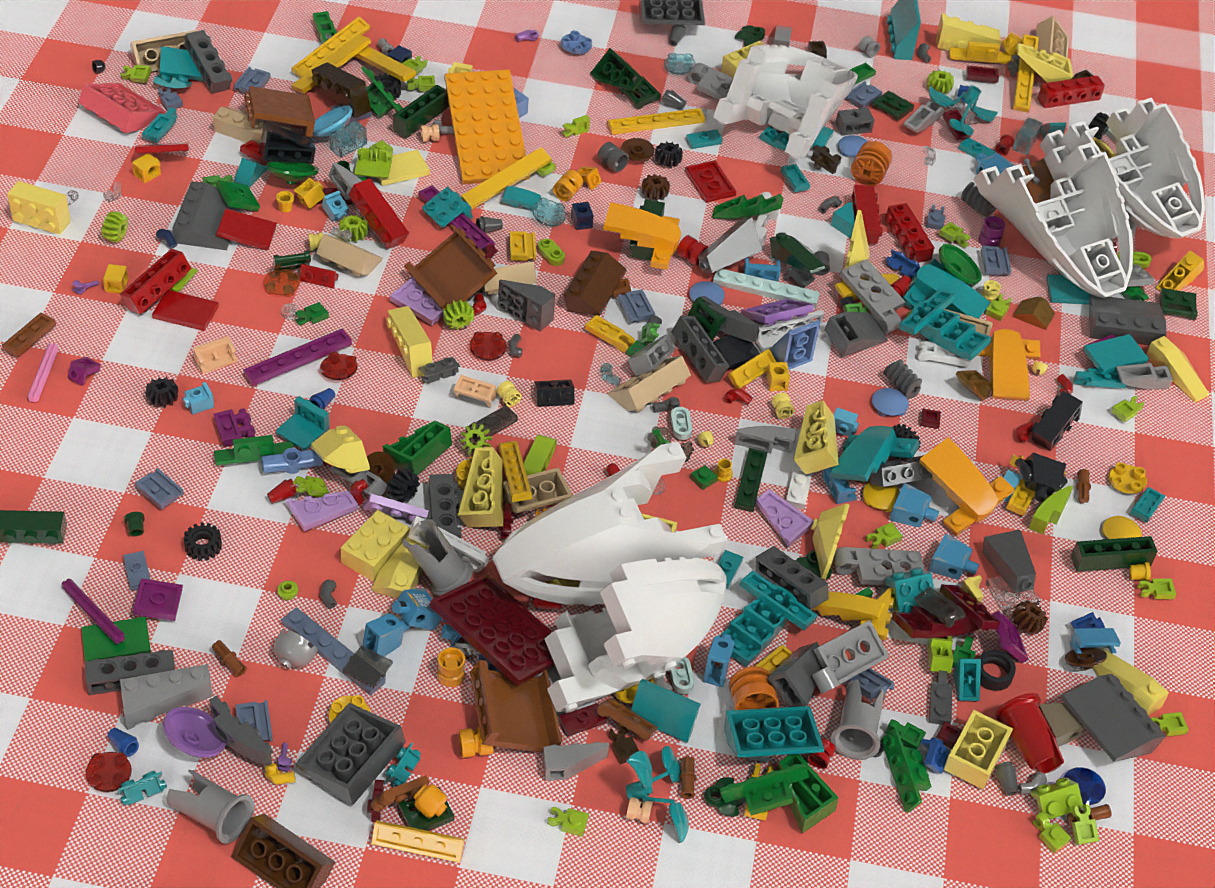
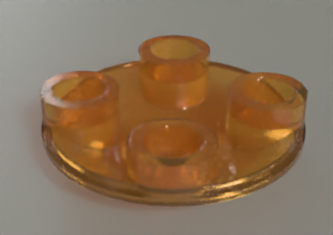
M279 269L268 273L264 278L263 284L267 294L291 297L299 287L300 279L296 273L290 270Z

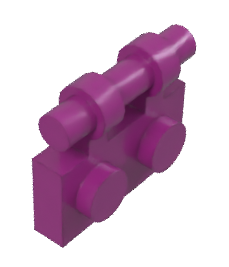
M232 409L213 414L223 446L233 444V439H241L244 435L248 438L255 437L256 431L250 423L251 417L246 412V409H240L238 411L239 414L235 415Z

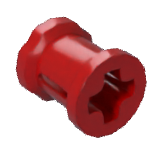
M1007 134L1002 135L1000 143L996 145V152L1002 156L1007 155L1010 147L1014 144L1013 137Z

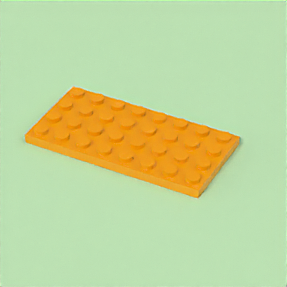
M510 69L445 73L444 78L462 184L482 183L526 156ZM530 175L527 176V177H525V178L522 179V180H529V179H530Z

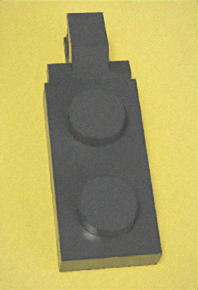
M939 670L936 681H932L930 687L929 723L943 725L944 722L949 724L952 722V685L947 683V671Z

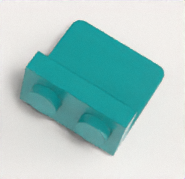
M448 186L422 207L423 211L442 228L461 213L465 214L469 219L473 218L472 208L469 203L464 202L457 192H453Z
M298 396L294 400L295 414L276 430V434L288 442L291 441L299 449L307 450L311 443L330 429L329 413L312 404L311 401Z
M921 567L912 568L907 573L894 572L892 576L885 578L886 586L895 590L898 612L911 613L913 606L931 607L932 601L936 600L932 573L922 570Z

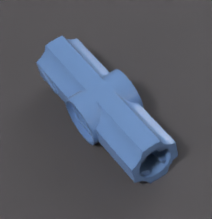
M288 448L283 454L261 456L263 473L285 471L289 474H295L301 468L323 465V460L314 450L299 451L296 448Z

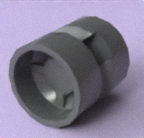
M612 142L603 144L597 154L598 160L608 165L615 172L622 171L629 161V155L623 150L618 149Z

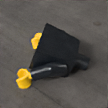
M1034 452L1025 460L1023 455L1017 457L1015 454H1012L1009 460L1012 466L1019 468L1023 480H1025V487L1035 491L1034 499L1036 501H1045L1046 496L1059 491L1068 482L1065 476L1066 464Z

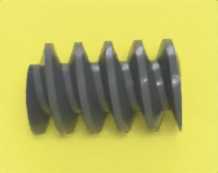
M970 182L965 187L961 196L963 202H966L984 217L994 213L996 208L980 194L974 182Z
M903 360L893 362L885 368L883 374L908 399L918 395L921 390L922 379L918 378L917 374H913V370L908 369V365L904 364Z

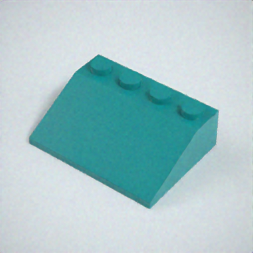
M898 0L892 7L890 15H887L886 20L888 34H890V52L893 53L894 59L912 60L921 24L918 1Z
M810 706L726 711L724 732L728 746L737 757L824 752V746Z

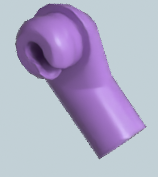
M525 30L516 34L515 40L517 42L522 40L535 41L538 39L539 33L536 30Z

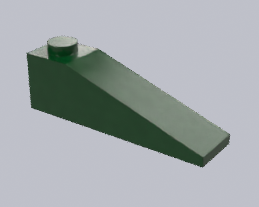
M611 48L607 50L590 72L599 82L630 91H635L644 79L622 56Z
M784 232L777 233L776 236L770 238L772 258L809 274L825 269V265L814 252L796 238Z

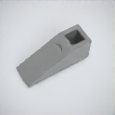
M574 743L571 745L543 747L542 759L545 781L567 780L608 757L609 743Z

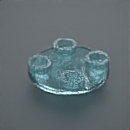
M669 53L668 58L664 62V67L672 74L684 75L688 74L696 63L693 55L690 53Z
M543 197L533 206L532 212L535 219L543 225L550 227L559 226L566 219L565 206L562 203H556Z

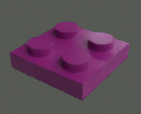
M141 578L133 615L175 621L183 585Z
M1000 611L993 613L992 615L1000 621L999 627L995 631L1000 636L998 642L1004 651L1007 650L1013 659L1016 658L1021 663L1028 661L1029 658L1017 626Z

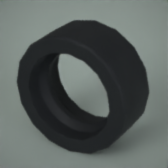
M998 650L983 652L978 657V659H981L980 685L993 691H1001L1008 688L1015 675V662L1009 655ZM987 663L997 664L1006 671L1007 675L1004 677L991 676L984 670L983 665Z

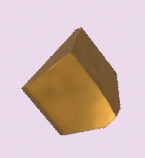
M1037 296L1022 300L1013 317L1047 330L1055 313L1045 298Z
M978 371L956 372L958 381L967 390L982 400L988 399L992 384Z

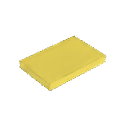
M417 149L393 155L389 177L377 178L381 185L384 186L430 175V169Z

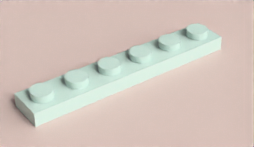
M726 269L717 270L713 279V283L722 287L777 300L790 298L813 304L815 309L820 295L818 291Z

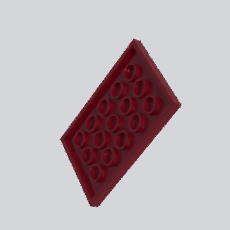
M488 574L482 575L431 600L429 607L516 686L555 666L545 642V638L552 631Z

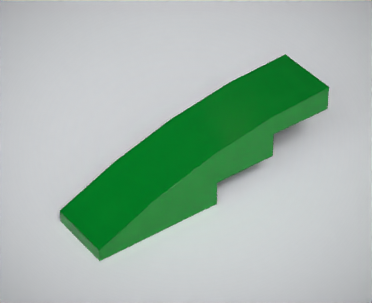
M328 11L313 13V21L320 42L323 44L334 36L337 30L334 28Z
M761 194L747 200L745 195L716 205L712 216L713 218L732 219L766 214L781 209L784 198L781 194L765 199Z

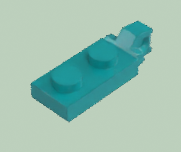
M170 108L165 114L159 113L142 132V138L158 143L175 124L178 117L177 109Z
M1088 368L1087 371H1076L1073 378L1074 384L1078 385L1085 384L1086 386L1112 388L1126 387V384L1121 383L1117 371L1101 374L1098 369Z

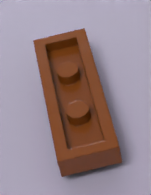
M39 313L2 344L3 350L18 358L56 326L55 319Z

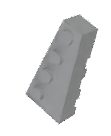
M208 664L120 679L127 730L134 728L137 723L142 721L146 723L154 720L155 716L165 712L167 714L174 708L183 705L187 707L213 697Z

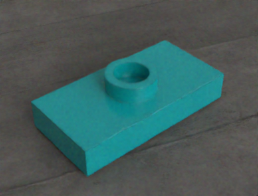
M717 129L686 135V140L691 149L719 145L723 142Z
M969 137L958 148L975 158L980 153L990 156L996 152Z
M797 164L781 167L780 172L794 192L810 189V183Z
M1148 487L1132 508L1130 514L1148 523L1163 502L1165 495Z
M727 550L724 551L718 565L726 575V589H729L744 557Z

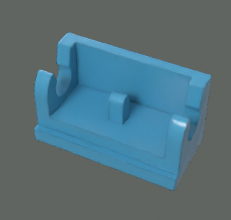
M745 258L743 265L744 274L779 282L780 260H776V265L752 264L749 263V258Z
M833 467L823 469L822 477L836 504L856 500L857 496L854 493L857 491L855 488L850 487L847 480L832 478L830 472Z
M1113 628L1074 629L1070 646L1073 647L1076 654H1081L1080 648H1108L1111 653H1117L1114 646L1120 647L1121 642Z

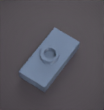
M144 551L123 555L131 591L139 589L141 578L150 579Z

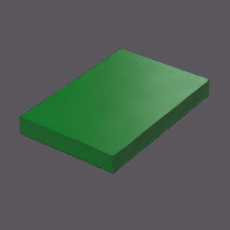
M146 617L113 622L124 633L125 640L119 644L114 643L97 624L81 627L85 662L95 659L101 660L117 656L136 655L138 653H151Z

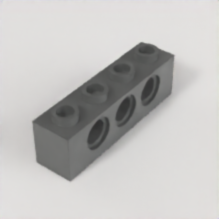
M204 30L187 33L184 45L211 94L229 90L232 76L227 72L224 61L218 56L217 49L213 47L210 36H207Z
M680 316L671 333L705 382H720L729 368V364L695 316Z
M922 455L889 461L885 465L880 464L877 473H871L870 479L871 484L886 487L929 479L933 475L919 463L920 458L924 456Z
M453 474L429 475L431 519L436 522L438 527L461 538V527L457 528V524H460V517L458 512H456V509H459V498L455 497V493H458L457 482H453Z
M775 546L756 556V572L771 583L788 590L799 603L809 610L829 599V587L825 580L819 578L811 570L806 569L798 561L793 560Z
M160 650L152 653H138L136 655L117 656L101 660L95 659L85 662L88 694L95 695L121 691L120 679L175 670L173 650Z

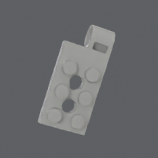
M696 63L688 74V80L692 84L698 85L697 90L718 100L727 97L733 81L732 77L703 63Z
M866 259L841 270L839 276L872 312V317L884 335L898 329L901 318L895 310L903 307L905 301L871 262Z
M841 547L836 549L833 557L838 574L849 575L857 569L860 584L886 586L885 578L892 576L894 572L907 573L910 572V569L921 567L922 570H925L920 551ZM900 566L906 567V568L908 569V571L904 570V568H902V567H900Z
M871 620L813 649L823 669L812 674V677L820 693L823 694L889 658ZM860 642L865 645L866 652L861 650ZM845 650L850 653L851 660L846 658Z

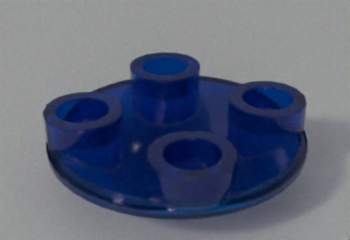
M1076 767L1070 769L1063 777L1078 783L1083 805L1097 804L1105 796L1106 786L1103 779L1091 769Z

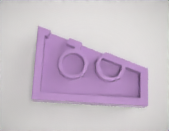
M414 277L410 278L390 295L391 302L400 307L409 306L415 316L430 325H433L443 317V309L432 297L425 293V289L416 283Z
M770 489L756 500L758 508L788 547L804 535L813 525L814 520Z
M349 491L329 493L318 498L306 496L303 500L293 501V498L286 499V505L303 531L358 510V504Z
M370 494L364 501L362 508L373 512L379 510L387 515L409 519L411 522H413L416 515L424 520L427 519L429 510L375 494Z

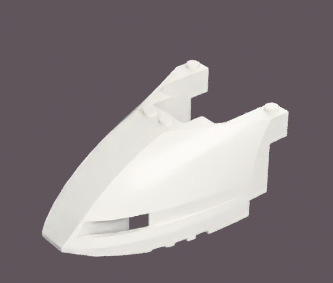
M768 44L751 46L747 59L740 60L727 97L719 99L713 118L723 125L741 120H750L759 125L769 124L776 131H785L789 134V141L785 152L789 154V157L798 160L807 155L822 128L842 104L843 99L854 88L858 75L848 68L822 56L793 46L786 47L780 45L778 47L774 44L771 47ZM788 64L805 66L802 75L785 73Z
M1149 98L1138 102L1131 113L1127 107L1114 111L1106 121V124L1118 141L1116 143L1117 156L1109 158V161L1120 185L1118 189L1125 201L1124 206L1129 215L1128 220L1144 230L1169 238H1182L1200 231L1205 212L1201 175L1198 172L1196 160L1192 157L1189 150L1190 146L1188 142H1185L1182 136L1183 132L1167 104L1157 106L1153 99ZM1085 121L1070 125L1064 135L1061 130L1047 134L1040 144L1045 155L1052 149L1067 145L1071 153L1078 146L1091 142L1097 154L1102 153L1092 139L1099 128L1089 129ZM1186 182L1189 188L1191 201L1182 188Z
M1092 142L1078 146L1071 153L1067 145L1052 149L1043 157L1054 179V182L1051 184L1050 199L1036 204L1033 202L1026 187V184L1034 175L1026 176L1021 164L1006 168L1001 174H999L997 167L994 166L982 170L974 178L980 194L1003 214L1059 273L1074 285L1089 294L1101 298H1106L1126 290L1133 264L1132 231L1128 221L1129 215L1124 206L1125 201L1118 189L1120 185L1106 152L1097 154ZM1115 237H1118L1120 261L1113 247V239Z
M679 442L658 446L621 471L537 515L504 540L493 556V561L503 583L528 596L567 605L585 604L586 606H594V604H604L600 592L613 583L610 573L619 565L655 558L657 562H663L664 558L669 557L671 560H677L678 557L702 559L720 555L728 539L720 524L673 533L670 526L658 517L644 520L637 505L648 503L661 475L679 472L686 460ZM560 578L580 580L578 587H567L543 582Z
M669 557L664 558L663 562H657L655 558L624 563L610 573L613 583L600 592L606 608L602 609V612L595 614L592 610L571 616L568 612H564L554 621L558 629L545 638V642L561 677V680L556 681L547 689L556 712H572L578 709V706L639 684L641 679L650 680L654 678L656 680L666 675V671L676 668L678 666L677 663L703 640L719 614L727 584L726 575L720 566L714 562L696 557L691 559L678 557L677 560H671Z

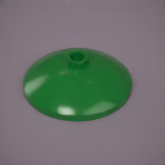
M272 161L267 163L269 172L279 179L286 180L287 184H297V182L306 181L308 178H312L319 173L318 167L307 163Z
M943 244L939 248V258L947 273L969 285L978 284L981 281L980 269L963 250L952 244Z

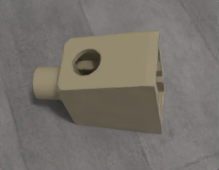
M1065 703L1039 704V708L1058 746L1074 741L1081 736L1084 726Z

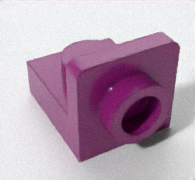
M88 357L73 360L70 364L68 378L79 385H84L86 375L99 372L101 364Z

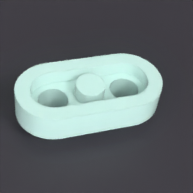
M684 407L674 408L671 411L670 417L673 435L677 439L686 440L692 435L690 412Z
M684 657L677 663L678 666L669 670L673 688L680 694H688L694 687L691 664L689 659Z

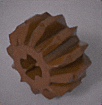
M653 174V176L647 175V178L643 179L641 191L645 198L658 201L659 199L664 200L668 196L670 184L667 181V177H661V174L658 176Z
M1029 600L1021 601V603L1017 604L1011 615L1014 619L1013 623L1018 625V629H1022L1024 633L1028 632L1030 635L1041 632L1048 620L1045 616L1046 612L1041 610V606L1038 607L1035 602L1031 603Z

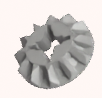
M455 642V645L450 646L460 649L467 655L481 654L469 642Z

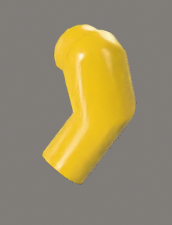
M275 763L269 766L265 765L264 774L275 785L296 782L294 771L282 773L276 768Z

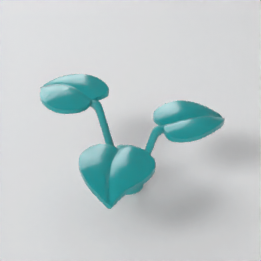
M970 85L967 92L964 91L954 102L950 97L934 90L932 86L929 88L931 99L945 107L949 105L954 106L964 97V102L968 105L961 121L950 119L949 124L966 135L971 136L974 133L971 126L963 123L969 108L975 112L976 116L992 122L998 113L976 106L978 97L982 92L976 86Z
M670 746L663 747L661 757L666 771L652 778V764L648 755L644 751L633 753L626 762L633 767L640 781L626 785V794L629 800L631 797L638 798V800L642 799L643 802L669 803L670 815L677 830L680 843H682L689 829V820L683 805L680 802L676 803L674 799L649 797L653 791V782L667 775L670 776L673 783L680 780L681 767Z

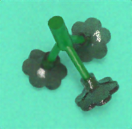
M654 426L652 432L647 436L652 448L671 443L672 439L666 427L660 428L658 426ZM687 441L680 445L686 456L685 462L689 461L690 455L694 451L692 442Z

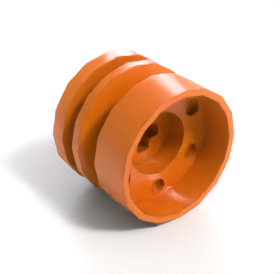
M868 141L864 143L851 164L852 176L858 182L865 185L874 186L881 183L892 163L891 151L881 142Z
M751 666L738 670L731 676L729 691L733 700L734 710L779 708L777 693L768 679L770 675L768 670L762 667Z

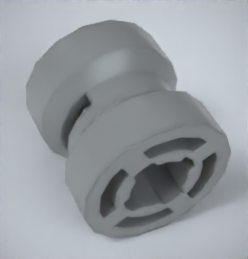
M865 36L859 43V49L863 52L866 51V54L870 57L877 55L881 47L878 42L873 41L869 36Z

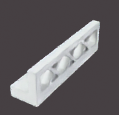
M820 310L808 313L804 317H791L792 319L788 321H775L776 323L772 325H759L755 343L761 352L768 348L772 351L773 345L788 331L807 325L814 318L821 322L817 340L826 338L827 333L822 325L824 312ZM769 330L766 334H762V331Z
M416 515L408 537L429 548L430 545L426 541L421 526V521H424V519ZM438 527L461 560L468 561L473 566V571L479 573L488 564L489 557L485 556L486 551Z

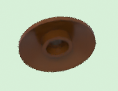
M642 138L628 139L621 146V150L629 155V159L634 161L648 160L654 154L652 143Z
M381 451L369 454L367 459L370 470L368 471L389 485V479L393 477L392 474L396 471L393 458Z
M1080 648L1081 654H1076L1072 650L1065 655V661L1068 664L1078 666L1084 670L1092 669L1093 666L1107 659V653L1098 648Z

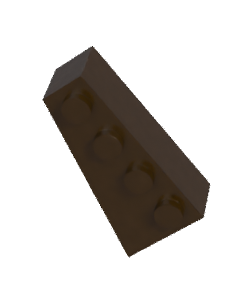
M328 62L311 69L313 83L338 105L350 106L353 110L352 116L355 119L371 111L366 82Z

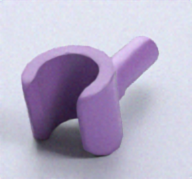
M75 280L72 285L76 288L72 290L78 294H83L87 288L99 285V281L82 284L80 281Z
M287 743L282 744V753L278 757V769L289 771L292 764V758H287Z

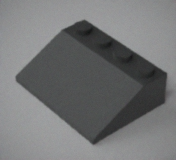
M639 0V17L643 24L705 26L702 0Z
M191 181L173 225L174 239L177 244L227 251L231 240L217 237V230L225 209L240 213L242 209L229 207L218 188L208 183Z
M1089 295L1090 338L1102 339L1112 334L1115 337L1130 334L1137 344L1150 346L1152 341L1163 336L1166 337V319L1159 303L1115 297L1101 298Z
M1113 674L1098 676L1060 697L1113 762L1153 753L1166 737L1161 731L1160 726L1153 722L1147 715L1146 710L1135 701L1133 695L1122 686L1120 680Z
M349 703L295 765L334 797L354 805L406 743L402 727Z

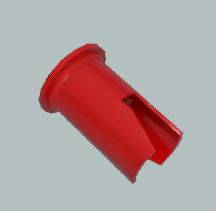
M1036 693L1023 694L1001 705L996 711L995 717L999 722H1004L1006 726L1013 729L1011 737L1030 769L1035 768L1038 772L1044 774L1050 773L1059 768L1064 763V759L1057 741L1039 708L1041 702L1039 695Z

